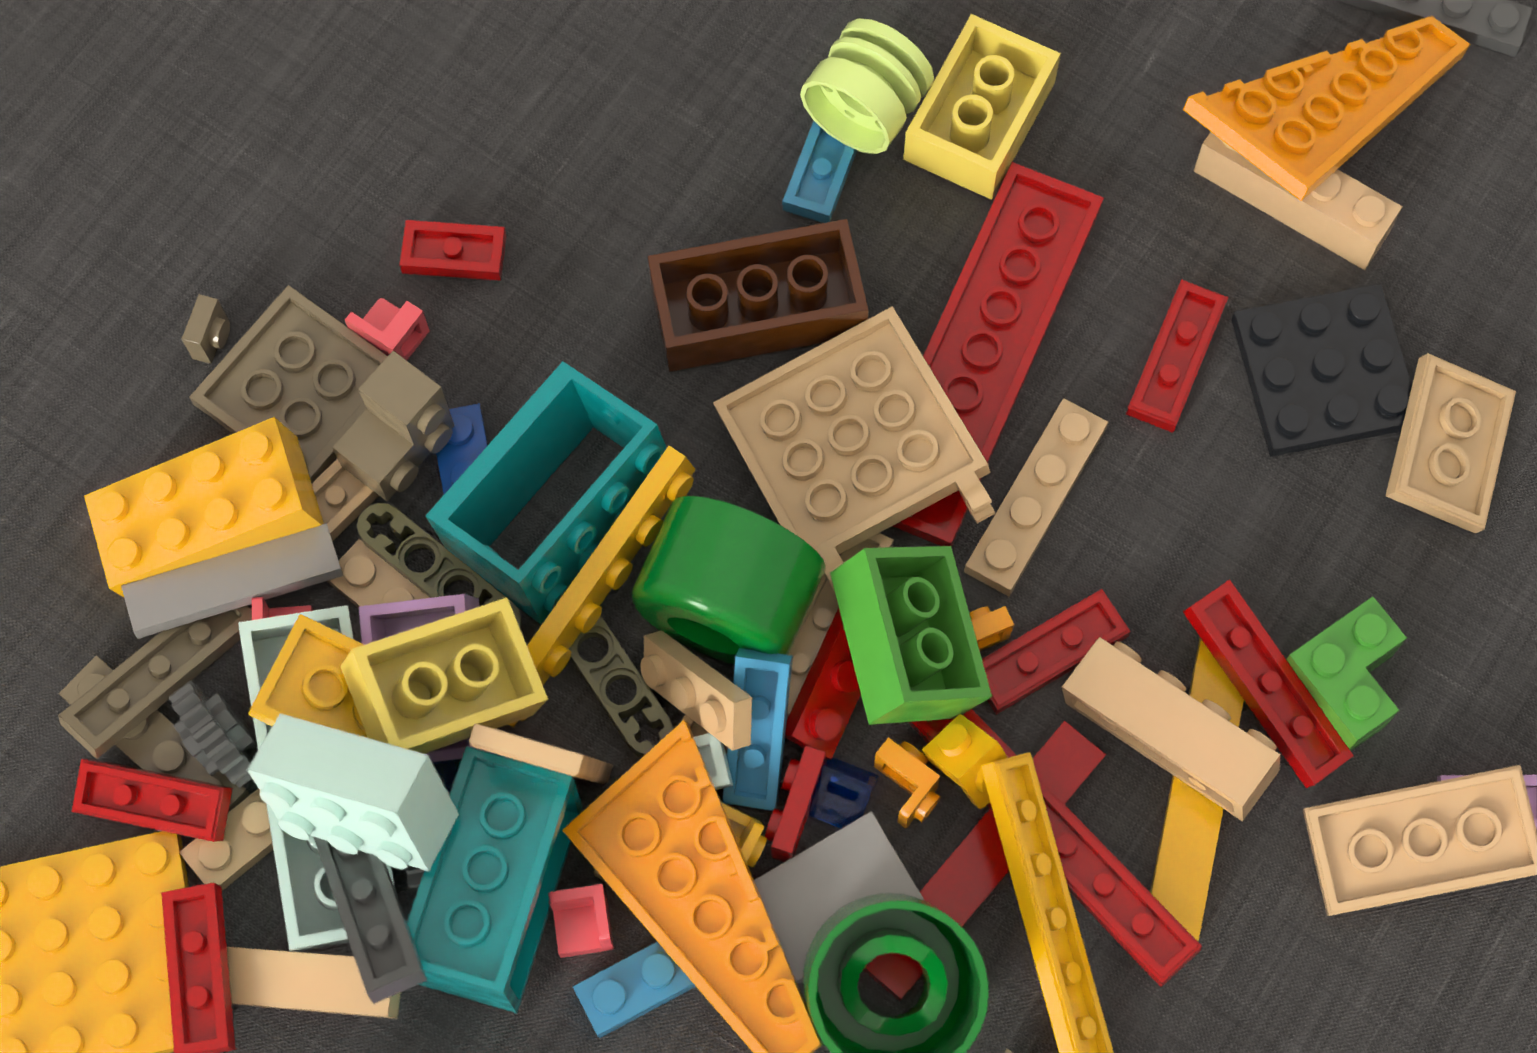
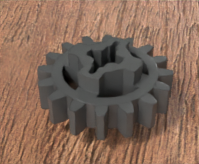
M192 680L172 693L168 699L172 703V708L181 717L180 721L174 725V728L183 740L182 743L190 754L204 766L211 776H214L219 771L222 774L225 773L233 785L236 784L238 788L252 780L253 778L247 769L254 756L250 753L249 748L257 742L250 734L246 723L225 701L222 695L217 692L210 698Z

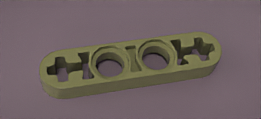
M386 503L373 504L364 509L359 516L357 529L362 542L430 598L445 596V590L448 585L456 580H466L473 585V597L479 598L480 606L485 597L490 598L484 602L485 605L507 598L392 505ZM388 520H391L390 527L394 536L402 541L397 551L394 542L385 535L379 534L373 538L372 523L377 521L380 524H385ZM419 548L428 549L435 555L433 566L422 573L413 572L406 566L408 555ZM509 600L522 633L523 623L519 609Z
M600 615L592 629L587 633L581 632L569 648L572 652L570 660L630 751L636 757L642 758L654 746L648 740L641 743L637 741L641 737V731L633 715L647 703L650 707L642 709L643 718L652 729L659 726L663 728L659 732L660 741L673 730L670 718ZM590 637L603 639L608 644L606 656L597 662L583 660L579 656V647L585 639ZM618 679L631 681L637 689L634 699L624 705L612 703L606 695L609 685ZM631 716L626 723H624L621 720L622 718H627Z

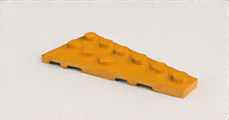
M1429 16L1387 30L1382 38L1367 43L1363 39L1348 43L1345 50L1331 55L1328 51H1324L1266 70L1262 78L1243 83L1241 79L1227 83L1222 91L1208 96L1204 91L1188 97L1183 110L1302 201L1463 58L1470 44L1436 18Z
M683 720L562 831L753 1053H814L823 1043L809 1015L807 1005L688 722Z

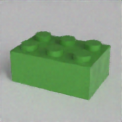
M951 546L864 548L830 573L869 725L955 719L959 714L966 713L992 697Z

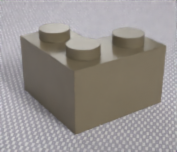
M392 351L358 388L366 410L332 446L340 465L386 501L396 491L402 492L412 484L418 474V466L431 452L436 454L445 447L452 436V428L455 426L441 386L395 351Z

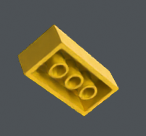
M275 417L84 495L108 587L123 598L121 585L324 524L298 437Z

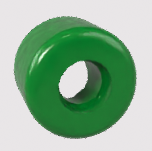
M682 496L673 500L635 582L632 598L634 606L641 616L659 631L665 632L677 642L695 651L735 665V658L739 648L755 650L766 654L789 655L824 575L826 565L820 554L806 541L770 519L720 500L700 496Z
M880 893L857 899L840 908L828 918L816 933L807 952L803 969L805 1003L818 1035L831 1053H966L975 1041L985 1019L989 995L986 968L977 946L968 933L955 920L936 906L914 896ZM891 952L908 955L919 962L924 975V989L918 1003L908 1012L897 1016L879 1015L868 1009L860 999L857 988L859 975L865 966L878 955Z

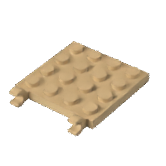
M893 306L713 402L779 525L799 536L820 554L826 565L824 574L834 592L830 573L844 563L839 554L956 491L960 492L976 523L995 514L991 506L992 500L979 480L991 473L988 463Z

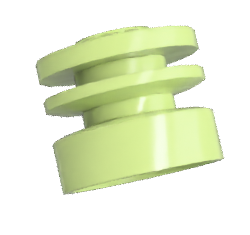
M858 18L846 25L840 39L836 40L831 46L828 54L829 58L820 61L804 83L800 96L803 106L809 115L830 136L860 152L878 154L886 151L900 132L907 119L906 114L914 112L920 99L929 91L934 81L932 67L922 51L907 37L892 27L878 21Z

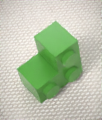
M1373 596L1292 652L1286 659L1350 751L1386 727L1399 712L1397 706L1370 672L1391 658L1407 637Z

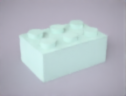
M279 714L247 769L261 791L260 797L270 805L279 819V827L287 834L301 840H307L310 836L327 840L333 847L348 854H357L358 850L376 855L387 865L398 869H405L409 865L429 871L459 815L428 755L284 714Z

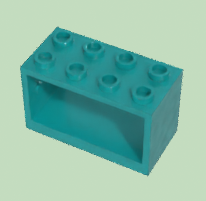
M562 361L427 513L426 518L448 551L507 597L516 607L542 625L667 447L655 422ZM593 427L622 446L624 449L519 570L502 559L496 551L489 547Z
M466 746L450 793V798L459 815L430 870H424L407 921L427 977V981L418 985L517 1013L551 906L548 893L557 889L571 845V840L562 830L581 813L583 805L573 776Z

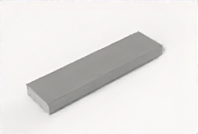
M327 523L321 526L121 585L133 632L137 639L250 605L254 597H263L266 600L341 577L343 574Z

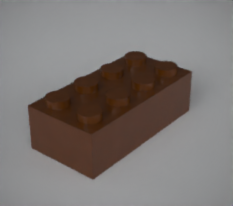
M847 219L647 256L651 286L669 372L824 343L868 320L867 301Z

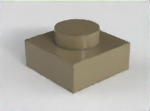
M199 294L183 333L182 341L192 359L212 364L217 348L222 349L228 340L230 321L218 299Z

